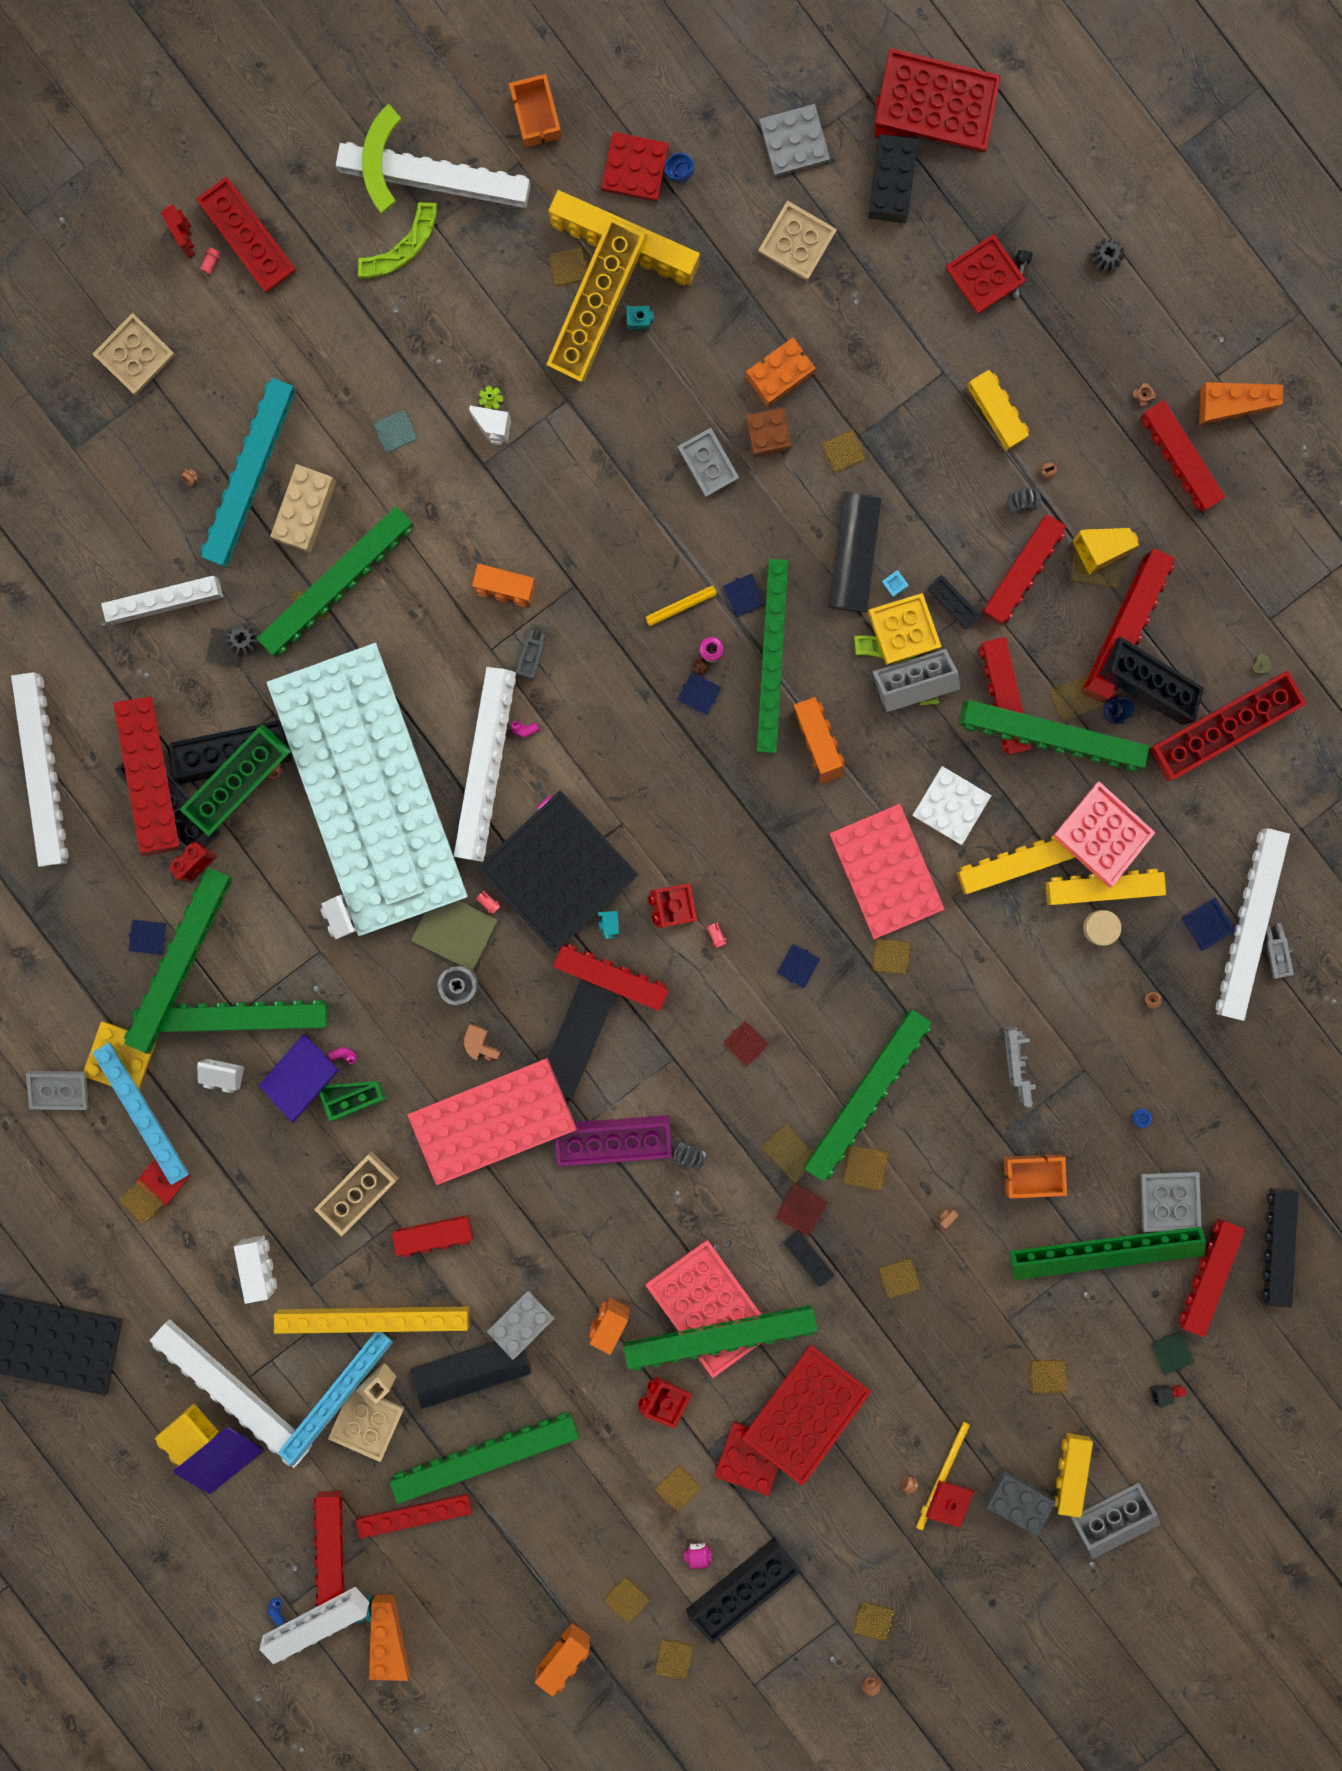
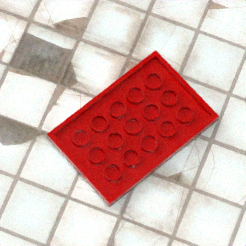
M890 48L874 126L985 153L988 146L1001 75Z
M810 1344L742 1435L741 1439L803 1486L871 1394V1391Z

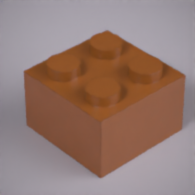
M784 408L746 415L745 422L753 458L791 450L792 445Z

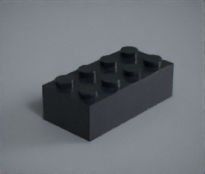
M880 134L869 204V219L906 223L909 214L918 139Z

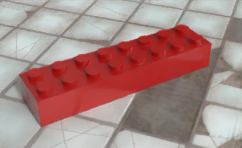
M1155 548L1144 555L1081 690L1082 694L1099 702L1106 701L1110 697L1113 698L1118 687L1099 676V673L1112 651L1116 638L1122 637L1134 645L1139 644L1142 638L1140 632L1143 627L1145 628L1150 621L1148 615L1151 609L1154 610L1159 600L1156 598L1159 592H1163L1167 584L1165 578L1167 574L1170 575L1175 567V564H1173L1174 557Z
M1285 671L1149 747V751L1166 781H1171L1305 706L1307 703L1289 671Z
M151 696L113 702L141 857L181 850L153 698Z

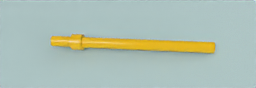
M964 1421L929 1499L921 1509L922 1514L916 1525L920 1530L924 1529L928 1520L926 1513L939 1480L945 1482L970 1427V1424Z

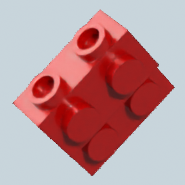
M174 204L166 206L164 211L160 213L179 247L188 258H191L195 255L192 250L195 246L189 238L192 235L189 229L192 225L182 210L178 211Z
M191 843L185 848V852L181 856L176 857L171 862L168 870L178 880L191 883L218 856L213 851L206 849L201 843Z
M690 883L650 890L648 903L650 906H653L654 913L651 915V919L657 928L697 921Z
M655 1376L654 1380H650L647 1384L645 1397H641L638 1402V1411L643 1417L675 1429L692 1394L690 1391L673 1385L670 1381Z

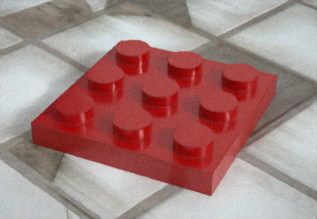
M613 132L601 190L658 202L669 143Z
M994 234L945 267L977 315L1026 282V279Z
M733 1421L714 1477L769 1496L778 1467L741 1439L749 1426Z

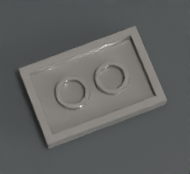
M711 428L677 447L705 498L739 480V476Z
M28 1071L26 1073L29 1109H88L85 1071Z
M527 1291L487 1333L514 1360L555 1317L530 1291Z

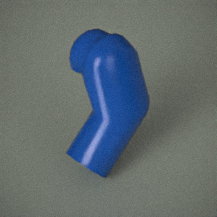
M274 1597L269 1603L268 1614L277 1627L285 1622V1619L280 1614L282 1600L279 1597Z

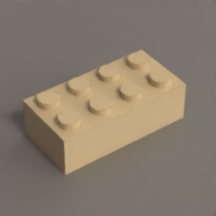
M296 464L270 537L274 541L311 554L336 484L335 479Z
M371 1151L314 1210L342 1237L399 1178Z

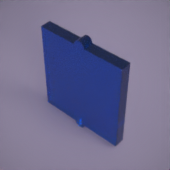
M752 573L740 579L736 578L735 581L723 586L736 617L747 612L752 613L754 609L765 605Z
M692 672L686 684H683V690L677 700L707 715L713 703H716L715 699L722 687Z
M132 920L131 933L129 934V951L163 955L164 941L167 940L165 937L166 923Z
M792 944L777 973L789 979L790 983L794 982L805 988L820 958L809 953L807 949L803 950Z

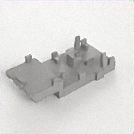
M1007 1026L1004 1027L1009 1082L1014 1087L1018 1086L1019 1101L1024 1106H1027V1108L1032 1107L1031 1090L1036 1089V1086L1031 1084L1030 1080L1025 1076L1021 1077V1074L1026 1073V1070L1021 1071L1020 1067L1026 1066L1025 1061L1021 1060L1027 1059L1026 1055H1021V1043L1030 1042V1039H1025V1035H1022V1031H1017V1027Z

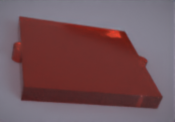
M746 1020L736 1030H733V1033L723 1042L746 1067L756 1057L758 1058L759 1054L769 1045Z

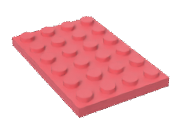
M901 804L829 833L873 939L945 910Z
M708 1239L645 1283V1286L678 1331L761 1315V1312ZM742 1346L732 1352L722 1350L719 1351V1354L709 1356L708 1353L702 1354L698 1359L710 1376L714 1378L755 1347L746 1348V1346Z

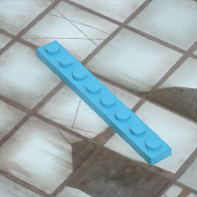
M109 1042L92 1052L170 1184L172 1185L189 1175V1172L112 1043Z
M375 1332L279 1450L278 1454L289 1465L294 1466L391 1346L393 1341L384 1332Z

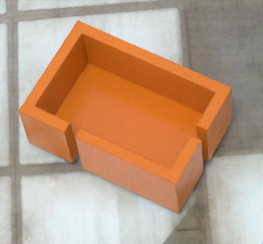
M543 74L509 83L524 147L542 144L541 140L543 139L545 143L562 139L547 75Z
M791 338L763 359V364L759 361L746 371V379L767 408L815 373L816 368L806 354L802 357L803 350L794 338Z
M477 564L472 587L478 593V596L489 598V595L494 596L497 601L504 603L510 600L516 606L526 608V605L531 606L537 585L532 577L482 564Z
M1041 1155L1004 1157V1174L1007 1176L1005 1178V1195L1008 1198L1067 1196L1066 1158L1063 1155H1044V1158Z
M610 1297L607 1302L603 1301L599 1309L598 1318H594L590 1326V1334L588 1336L591 1339L590 1345L611 1355L629 1320L630 1308Z
M571 1623L561 1636L565 1643L559 1639L536 1670L534 1683L552 1697L556 1692L560 1693L566 1685V1679L576 1673L578 1669L576 1666L580 1661L584 1662L590 1653V1636L574 1623Z

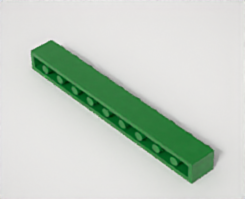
M395 506L256 639L273 656H282L288 650L287 646L290 643L297 642L302 637L301 633L305 629L309 630L312 628L319 616L323 617L330 610L329 607L333 603H338L344 597L343 593L346 590H352L357 585V580L361 576H367L375 563L379 564L383 561L385 554L389 550H394L399 545L398 541L402 537H408L413 532L414 524Z
M769 559L756 753L776 754L788 560Z
M971 700L962 703L958 725L964 726V730L975 731L976 729L982 731V734L987 736L996 734L1000 735V738L1003 740L1011 741L1016 739L1019 740L1018 743L1023 745H1030L1032 743L1036 744V747L1039 749L1047 750L1052 748L1055 749L1054 752L1059 754H1066L1068 752L1072 753V756L1075 758L1083 759L1087 757L1091 758V762L1102 763L1103 761L1107 762L1108 766L1116 768L1123 766L1126 767L1127 771L1137 772L1145 768L1149 745Z
M208 867L207 871H203L200 877L201 883L193 891V900L190 906L188 905L184 910L183 916L185 917L182 923H179L175 929V938L169 942L166 949L168 952L165 958H162L159 962V971L150 981L151 988L142 998L141 1009L135 1013L133 1017L134 1023L124 1036V1044L143 1053H151L233 881V878Z
M304 1000L292 1001V1004H285V1001H273V1005H266L265 1001L254 1002V1005H246V1002H235V1006H227V1002L215 1003V1006H208V1003H196V1007H189V1004H177V1007L171 1009L161 1032L323 1028L329 1026V1004L323 1003V1000H311V1004H304ZM142 1005L132 1010L133 1017L137 1011H140Z
M909 1009L804 1164L805 1170L823 1182L826 1178L830 1179L835 1171L833 1167L836 1163H841L845 1157L844 1151L846 1148H850L854 1144L856 1133L858 1131L861 1132L867 1124L865 1120L869 1115L872 1116L878 1108L876 1106L878 1101L886 1097L888 1086L890 1083L894 1084L899 1077L897 1073L901 1067L905 1068L910 1061L909 1055L912 1051L914 1053L917 1051L921 1044L919 1042L922 1036L926 1037L932 1028L930 1024L932 1022L913 1009Z
M1200 1226L1010 1251V1268L1013 1280L1199 1257L1204 1256L1206 1240Z
M811 1304L624 1342L623 1348L627 1368L638 1371L642 1370L644 1366L658 1367L663 1365V1362L677 1363L687 1357L689 1359H697L702 1354L708 1353L709 1356L719 1354V1351L722 1350L732 1352L742 1346L752 1348L757 1346V1343L765 1342V1344H772L777 1339L791 1340L797 1335L811 1336L818 1330Z
M561 1412L556 1415V1418L551 1420L548 1418L538 1421L537 1425H525L520 1428V1431L515 1433L509 1431L502 1434L501 1438H489L483 1442L484 1444L479 1446L473 1444L466 1447L465 1451H453L447 1455L448 1457L442 1459L437 1457L430 1460L429 1464H417L411 1468L412 1470L406 1472L401 1470L394 1473L389 1483L397 1504L579 1439V1431L572 1412Z

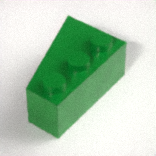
M377 1081L326 1085L319 1093L330 1122H337L388 1101L382 1083Z

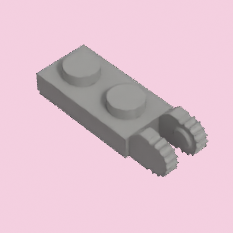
M1281 923L1275 924L1278 939L1273 940L1269 925L1265 934L1273 979L1294 975L1287 938H1285Z

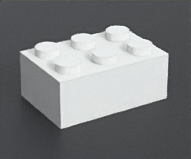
M264 1235L243 1239L234 1246L244 1302L247 1304L267 1300L277 1289V1281L275 1277L273 1278L271 1271L273 1270V1262L268 1256V1251H270L269 1242L265 1240Z

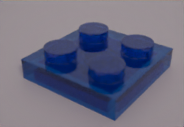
M1212 898L1181 917L1202 951L1236 931L1216 898Z

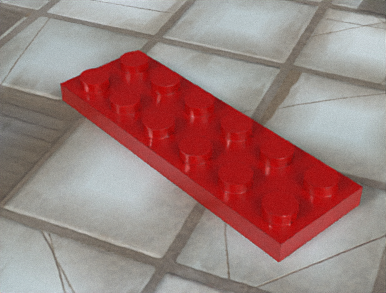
M227 176L196 198L197 202L265 293H268L297 271Z

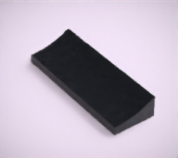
M848 491L843 493L828 608L867 612L882 498Z
M1122 637L1116 638L1112 651L1099 676L1180 725L1195 722L1204 688Z
M280 720L263 723L265 727L288 747L287 738ZM262 724L169 743L174 779L179 785L209 779ZM290 753L280 762V764L292 761Z
M123 762L115 768V772L128 787ZM166 770L180 849L184 853L185 848L195 842L201 843L206 847L221 833L216 828L208 836L180 811L181 807L190 797Z
M583 979L578 984L548 1056L562 1094L569 1099H573L616 996V993Z
M496 1341L411 1368L420 1409L530 1375L532 1372L526 1349L513 1360Z
M773 1537L686 1609L689 1620L714 1644L802 1571L778 1540Z

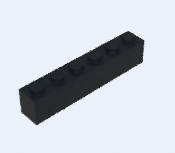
M1270 1188V1192L1267 1194L1269 1211L1266 1213L1265 1219L1268 1229L1264 1236L1267 1247L1263 1254L1266 1265L1262 1273L1265 1283L1261 1297L1268 1306L1292 1307L1299 1195V1192L1293 1189Z

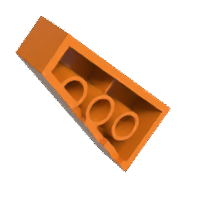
M1206 382L1200 388L1199 426L1276 410L1283 404V385Z
M816 697L794 704V712L802 734L806 736L807 748L813 754L814 767L820 771L819 780L821 785L843 777L845 761L842 754L837 753L836 747H838L835 736L831 737L829 733L831 726L828 719L824 720L822 715L824 713L822 703L817 702Z
M375 1594L371 1605L369 1680L408 1681L411 1670L408 1665L406 1648L404 1647L394 1595Z

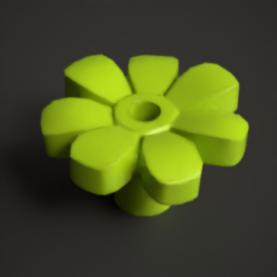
M487 386L486 392L481 390L479 396L482 398L479 400V404L481 406L485 405L487 409H492L493 407L497 410L500 407L498 402H503V396L499 395L500 390L498 388L492 390L491 386Z

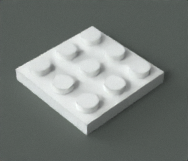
M941 766L912 816L962 845L991 795Z

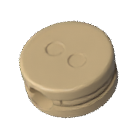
M1094 911L1084 921V935L1095 945H1110L1121 934V922L1110 911Z

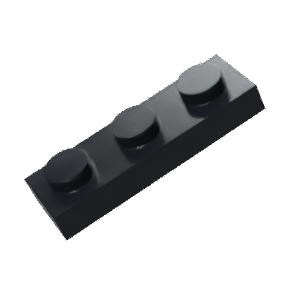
M942 575L927 588L966 630L981 616Z
M799 1230L783 1241L819 1287L834 1276L831 1269Z

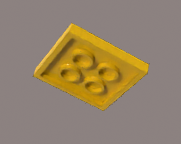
M923 593L868 610L886 665L942 647Z
M101 1021L84 1068L86 1077L112 1086L92 1053L111 1042L140 1090L155 1045L150 1054L143 1053L124 1044V1036L127 1029Z

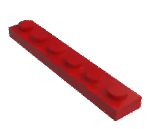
M466 1493L357 1517L355 1521L359 1539L469 1515L472 1514L469 1494Z

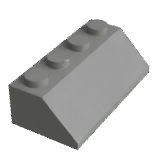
M946 649L873 671L877 689L886 712L960 690L958 671Z
M1139 1483L1082 1511L1081 1518L1071 1517L1092 1559L1161 1525L1155 1509Z

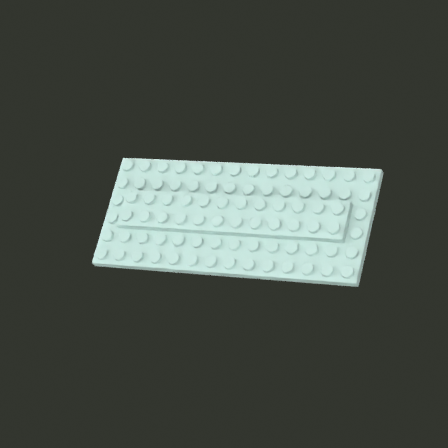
M370 644L268 681L269 691L358 936L467 898V892L377 644Z

